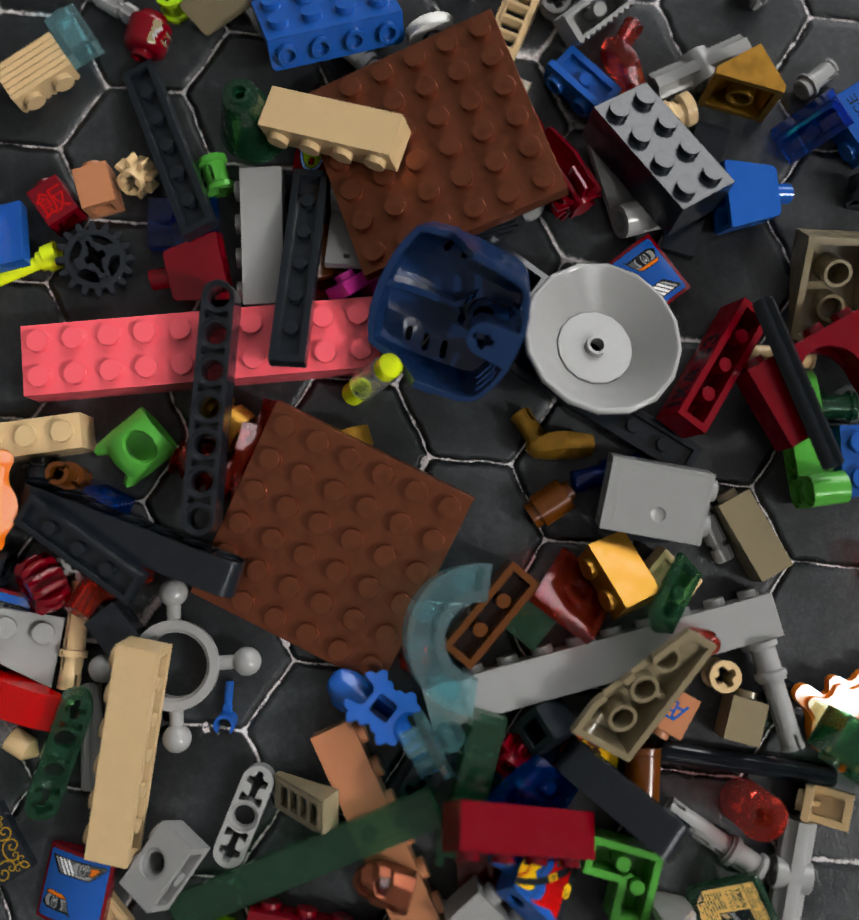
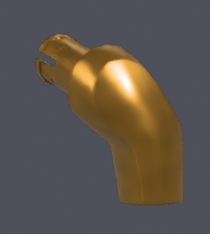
M529 407L519 410L510 418L527 443L525 451L534 459L584 458L591 456L595 450L593 434L573 431H544Z

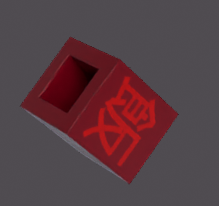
M56 174L39 180L34 185V188L26 193L47 225L60 237H63L65 231L69 233L75 229L76 224L81 225L90 219L86 212L82 210L81 205L68 186Z

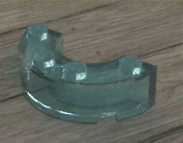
M488 563L459 564L446 568L432 576L412 598L402 626L403 653L406 664L416 682L439 705L454 713L473 717L478 678L468 672L459 670L452 664L446 651L445 634L450 620L461 608L471 603L488 602L492 564Z

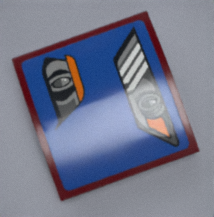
M649 234L642 237L609 262L611 265L638 274L662 294L668 306L691 288Z
M54 839L49 853L36 915L45 920H107L118 867L84 860L86 845Z

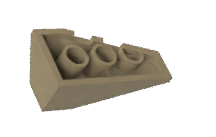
M685 627L592 698L570 727V730L585 740L630 762L718 646L689 627Z

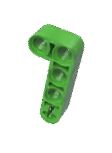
M805 370L822 407L817 377L812 370ZM809 438L792 448L783 450L790 497L796 509L842 504L850 501L852 487L847 473L843 470L822 469Z

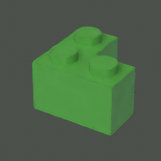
M594 826L595 860L580 861V869L582 873L608 880L602 906L609 920H649L664 860L638 838Z

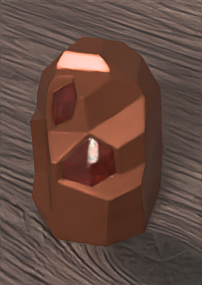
M384 859L369 860L356 870L352 884L357 893L368 900L370 904L387 909L394 914L406 916L416 882L417 871Z

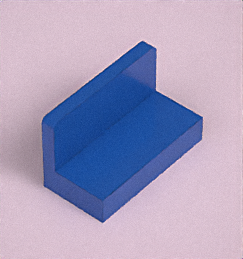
M21 200L0 205V273L31 266L27 207Z

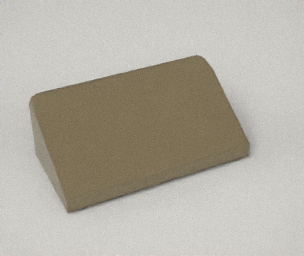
M184 0L180 3V7L205 35L210 36L251 8L252 0Z

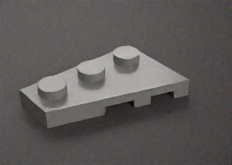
M0 606V664L51 688L67 615L47 613L41 616L32 610Z

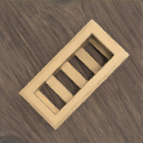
M503 0L495 19L504 40L513 43L512 48L507 46L513 61H515L536 16L541 0ZM511 11L524 17V20L509 15L508 12ZM502 25H506L519 32L518 34L502 28Z

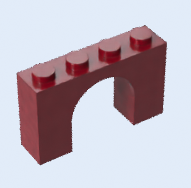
M850 306L830 316L832 324L825 328L819 322L802 331L800 334L803 340L794 345L802 362L810 354L822 355L835 361L843 369L859 396V309L852 312ZM761 354L744 363L742 366L745 372L739 374L735 382L776 453L792 448L808 439V434L774 356L765 360Z

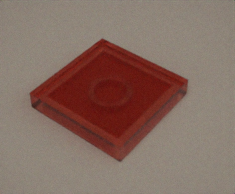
M563 547L554 558L539 582L541 585L530 597L529 601L588 645L595 638L608 611L601 606L598 593L591 581L582 574L579 561L577 560L578 557Z

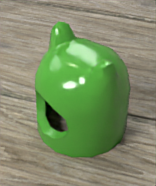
M140 407L99 441L93 452L97 456H109L115 466L124 473L123 485L128 488L137 485L180 449L163 425L147 409Z

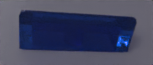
M831 88L771 130L772 140L788 162L793 164L852 125L854 120L835 89Z

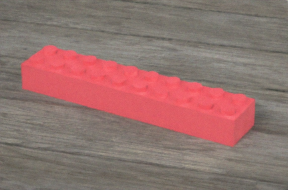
M373 296L315 301L307 368L270 366L268 354L275 304L241 307L234 386L375 374L373 369L374 363L381 357V352L369 343L367 325ZM200 311L20 326L24 397L42 403L193 390ZM218 328L213 331L211 335L212 344H219L224 341L226 329ZM220 363L214 364L208 369L209 381H216L222 376L223 367Z

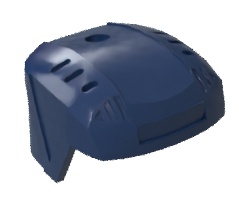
M435 221L420 224L395 249L378 281L369 309L367 324L368 341L382 354L392 353L400 358L403 365L402 374L411 387L455 401H476L493 389L508 372L525 338L530 320L531 304L528 270L516 256L510 255L495 245L461 230L460 227ZM452 240L454 242L449 249H445V244ZM465 252L467 257H463L462 253ZM486 306L492 309L494 315L485 312L474 315V311L479 307ZM408 326H411L413 328L412 335L407 338L405 335ZM425 333L430 334L427 348L422 347ZM443 341H447L446 353L444 356H441L439 354Z

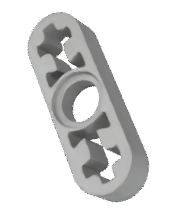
M257 762L252 764L244 772L213 847V857L216 863L223 868L231 869L237 867L248 853L275 786V771L267 763ZM258 772L264 773L263 780L268 785L263 784L257 791L255 798L248 796L254 786V780L250 776H256ZM248 805L253 809L255 818L252 823L242 824L236 819L235 811L238 806ZM234 833H240L241 835L235 846V849L240 853H234L232 857H228L226 855L227 849L222 845L227 846Z

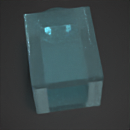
M73 2L66 7L55 10L51 16L43 20L76 70L105 53Z

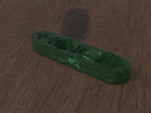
M74 686L65 690L60 696L26 794L25 812L31 819L44 821L53 817L59 810L93 714L94 698L87 688ZM75 700L82 701V706L78 707L75 720L69 719L71 705L75 703ZM61 731H70L76 738L69 744H59L55 741L54 737ZM58 763L64 767V771L60 775L49 776L44 773L43 768L48 764ZM43 788L49 789L48 801L44 805H37V802L42 797Z

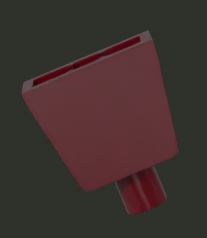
M216 231L202 235L191 242L187 241L164 250L163 259L165 267L148 270V279L152 290L170 288L174 301L201 300L203 288L212 280L220 279L226 281L234 288L223 235ZM221 292L215 297V300L230 299V294Z

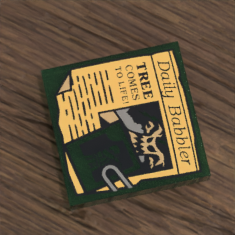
M757 871L688 885L685 891L698 920H778Z

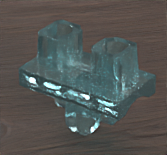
M423 710L413 714L417 726L399 734V737L409 759L412 758L419 776L423 779L440 771L444 780L451 778L455 774L444 754L455 753L462 747L466 738L463 728L456 722H443L434 731Z

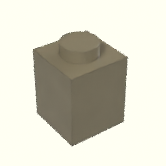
M743 688L736 689L735 693H723L714 733L727 740L760 748L769 704L757 699L759 693Z

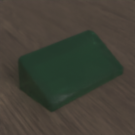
M683 552L677 553L647 611L651 629L655 633H674L703 575Z

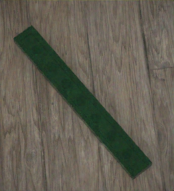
M424 788L338 824L326 834H314L183 889L171 905L170 910L174 920H216L442 827L443 817L430 788Z

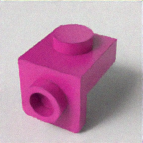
M351 268L335 276L334 280L337 284L326 289L325 292L330 300L343 299L356 291H359L361 297L373 296L381 276L368 281L364 277L362 270L355 273Z

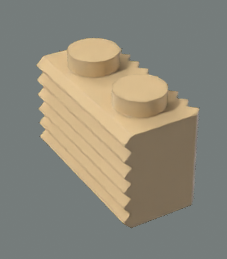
M49 31L0 62V83L10 98L24 113L41 108L47 98H51L58 91H67L74 85L75 80L80 79L79 73Z

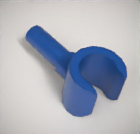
M225 681L222 711L213 723V729L216 733L220 730L221 719H227L230 722V734L238 723V716L233 711L232 704L234 681Z

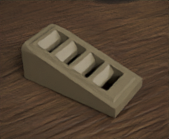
M278 771L275 773V808L311 830L326 834L338 824L339 789Z

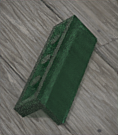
M471 707L446 802L458 800L487 801L508 722L507 716ZM443 816L434 846L435 865L440 867L443 866L445 857L456 859V853L442 852Z

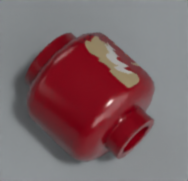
M142 8L141 11L133 12L128 19L123 35L124 46L131 52L130 56L139 63L150 58L154 62L162 61L167 55L173 36L172 28L167 23V18L154 9Z

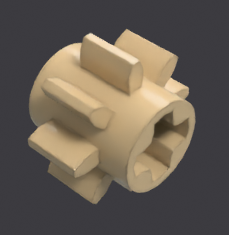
M132 152L126 159L122 158L115 165V169L120 172L115 178V182L118 183V186L126 195H137L139 199H143L147 193L152 194L159 186V183L154 179L158 174V170L148 156H137L135 152Z

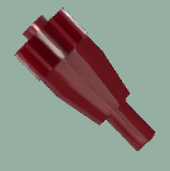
M538 117L569 192V195L550 202L548 205L555 217L560 218L561 221L567 216L573 219L574 216L584 214L595 204L593 200L601 197L600 191H602V188L589 167L586 168L578 152L553 127L545 129Z

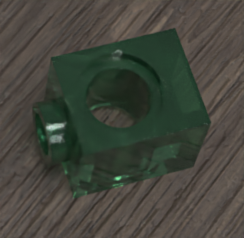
M528 600L505 629L534 651L556 622Z

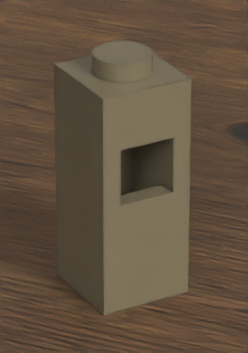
M735 487L716 497L718 503L714 504L710 511L712 514L715 513L727 541L751 581L764 582L794 565L750 489L737 492Z

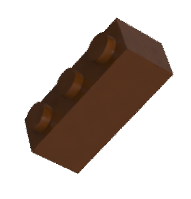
M506 559L441 638L440 643L442 647L472 670L541 584L514 561Z

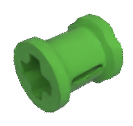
M222 152L206 154L200 157L196 163L198 169L203 171L207 184L206 192L210 198L224 197L234 192V181L230 180L226 168L227 156Z

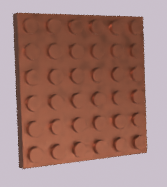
M491 9L308 93L403 114L411 131L397 172L388 169L379 172L368 168L363 163L352 161L350 164H345L335 160L332 156L320 154L362 272L368 281L382 275L395 249L420 224L435 221L460 227L461 230L476 235L569 195L568 187ZM449 240L444 248L452 245L454 242Z
M279 400L272 410L212 543V546L236 554L246 560L236 596L232 598L220 597L192 587L190 592L341 669L353 670L363 676L368 671H373L374 673L380 670L389 671L475 496Z

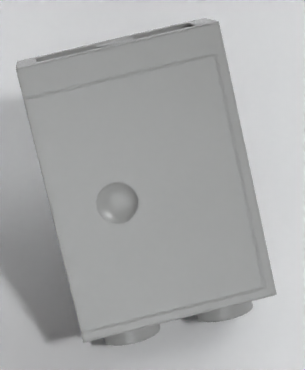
M609 452L595 522L602 529L701 546L702 538L707 537L710 531L711 517L707 515L710 501L714 502L718 494L719 484L715 480L716 474L706 469Z

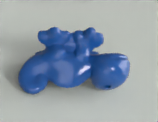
M339 669L331 675L327 683L328 695L332 705L341 713H346V722L357 721L360 726L369 724L370 731L375 735L374 742L378 746L386 743L390 746H396L398 741L400 745L408 750L415 751L418 749L419 740L417 733L407 717L419 715L421 712V707L416 703L417 695L415 693L408 692L405 694L401 690L395 691L393 682L388 680V671L380 670L377 673L368 671L363 676L353 670Z

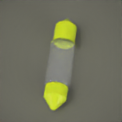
M386 353L374 359L360 370L342 389V397L345 402L352 406L359 405L392 384L403 370L400 358L395 354Z

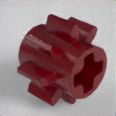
M509 733L506 739L499 737L492 748V751L495 753L492 762L495 763L497 772L507 779L520 780L523 774L531 776L537 765L536 760H534L535 757H532L518 733Z

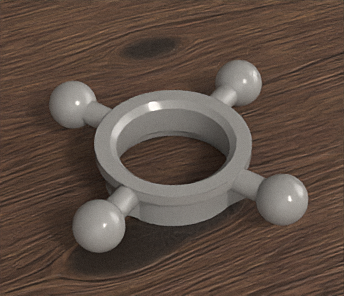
M171 578L164 581L159 588V598L166 605L167 621L149 627L139 637L157 641L168 633H183L194 638L204 650L207 669L199 687L187 695L174 696L165 693L162 711L169 712V727L163 733L162 742L169 752L181 753L190 746L192 741L191 731L184 725V710L197 705L210 694L217 682L220 670L235 669L240 675L250 676L259 670L262 659L260 653L252 647L240 648L234 655H219L214 640L202 627L181 619V604L185 602L188 596V588L185 583ZM100 654L95 656L88 667L90 677L98 683L110 681L112 668L109 667L108 655Z

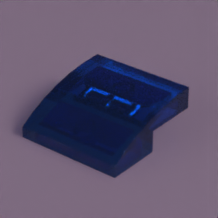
M537 754L509 774L485 802L567 809L579 789Z

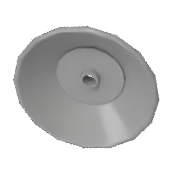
M578 263L551 274L531 295L530 320L524 338L526 355L541 382L567 404L597 415L630 414L657 401L674 381L682 353L677 319L662 294L638 274L609 263ZM591 344L597 345L600 351L594 350Z

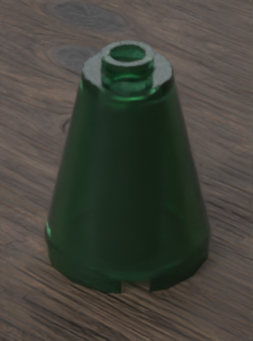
M236 78L229 81L222 91L220 133L225 147L233 157L239 160L250 161V163L260 164L272 160L282 149L270 144L267 141L266 135L257 125L268 96L253 82L245 78Z

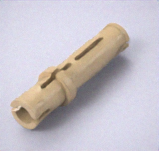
M72 580V600L68 605L63 647L59 648L58 656H61L56 689L79 691L84 658H88V650H86L88 629L84 623L90 619L95 582Z

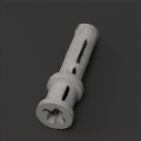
M776 637L747 645L745 649L751 653L756 673L753 675L754 679L758 684L762 685L767 704H769L781 752L790 753L799 751L798 747L799 749H804L805 743L800 734L784 681L787 678L788 672L786 667L781 666L776 649L778 644Z
M674 796L667 800L663 807L670 809L696 831L692 838L717 854L718 860L722 865L726 867L732 866L746 876V881H753L755 885L763 879L770 865L768 855L765 853L758 854L743 843V838L723 832L701 815L685 806Z

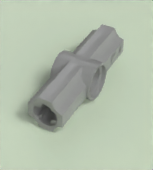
M739 34L709 48L705 45L697 46L686 52L677 62L648 74L646 82L662 101H668L674 98L675 95L685 91H692V93L702 92L717 66L751 49V44L747 37L744 38Z
M782 815L776 854L772 853L769 857L770 865L766 872L767 884L769 885L766 910L771 920H801L805 895L811 894L814 887L815 870L811 858L817 824L811 821L808 823L801 822L800 816Z

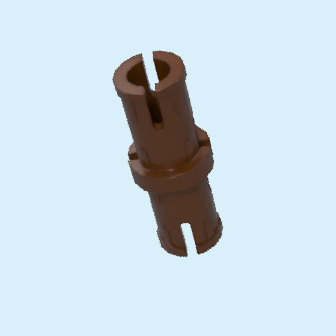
M71 461L51 462L44 472L45 478L47 480L51 479L49 481L50 484L58 485L65 490H83L88 488L93 481L92 473H88L89 469Z

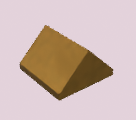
M760 43L717 66L699 96L697 105L762 123L785 93L786 84Z

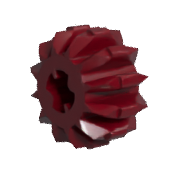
M46 552L34 554L14 567L15 581L19 585V590L22 592L24 599L29 603L31 609L35 610L37 614L42 616L49 612H55L72 600L71 586L67 581L68 577L65 576L62 567L57 564L56 559L51 557L50 554Z

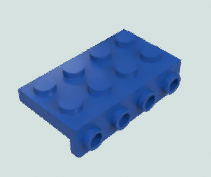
M397 0L251 1L253 15L268 49L270 64L275 71L397 45L404 40L403 11Z

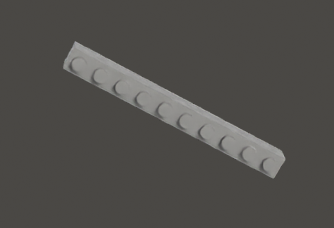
M758 587L747 588L737 591L738 598L725 601L723 596L702 601V608L690 611L689 606H682L669 610V617L656 620L655 615L635 619V626L621 629L620 624L600 629L601 635L587 639L586 634H580L566 638V645L553 648L551 643L531 648L532 654L518 658L517 653H510L497 657V664L483 667V663L478 662L472 670L464 666L462 667L463 673L449 677L448 672L428 676V683L422 684V692L433 732L613 683L685 627H689L718 646L712 655L784 636L773 595L770 592H759Z

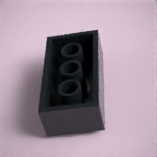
M646 82L593 107L582 133L583 139L667 236L716 210L735 183L733 178Z

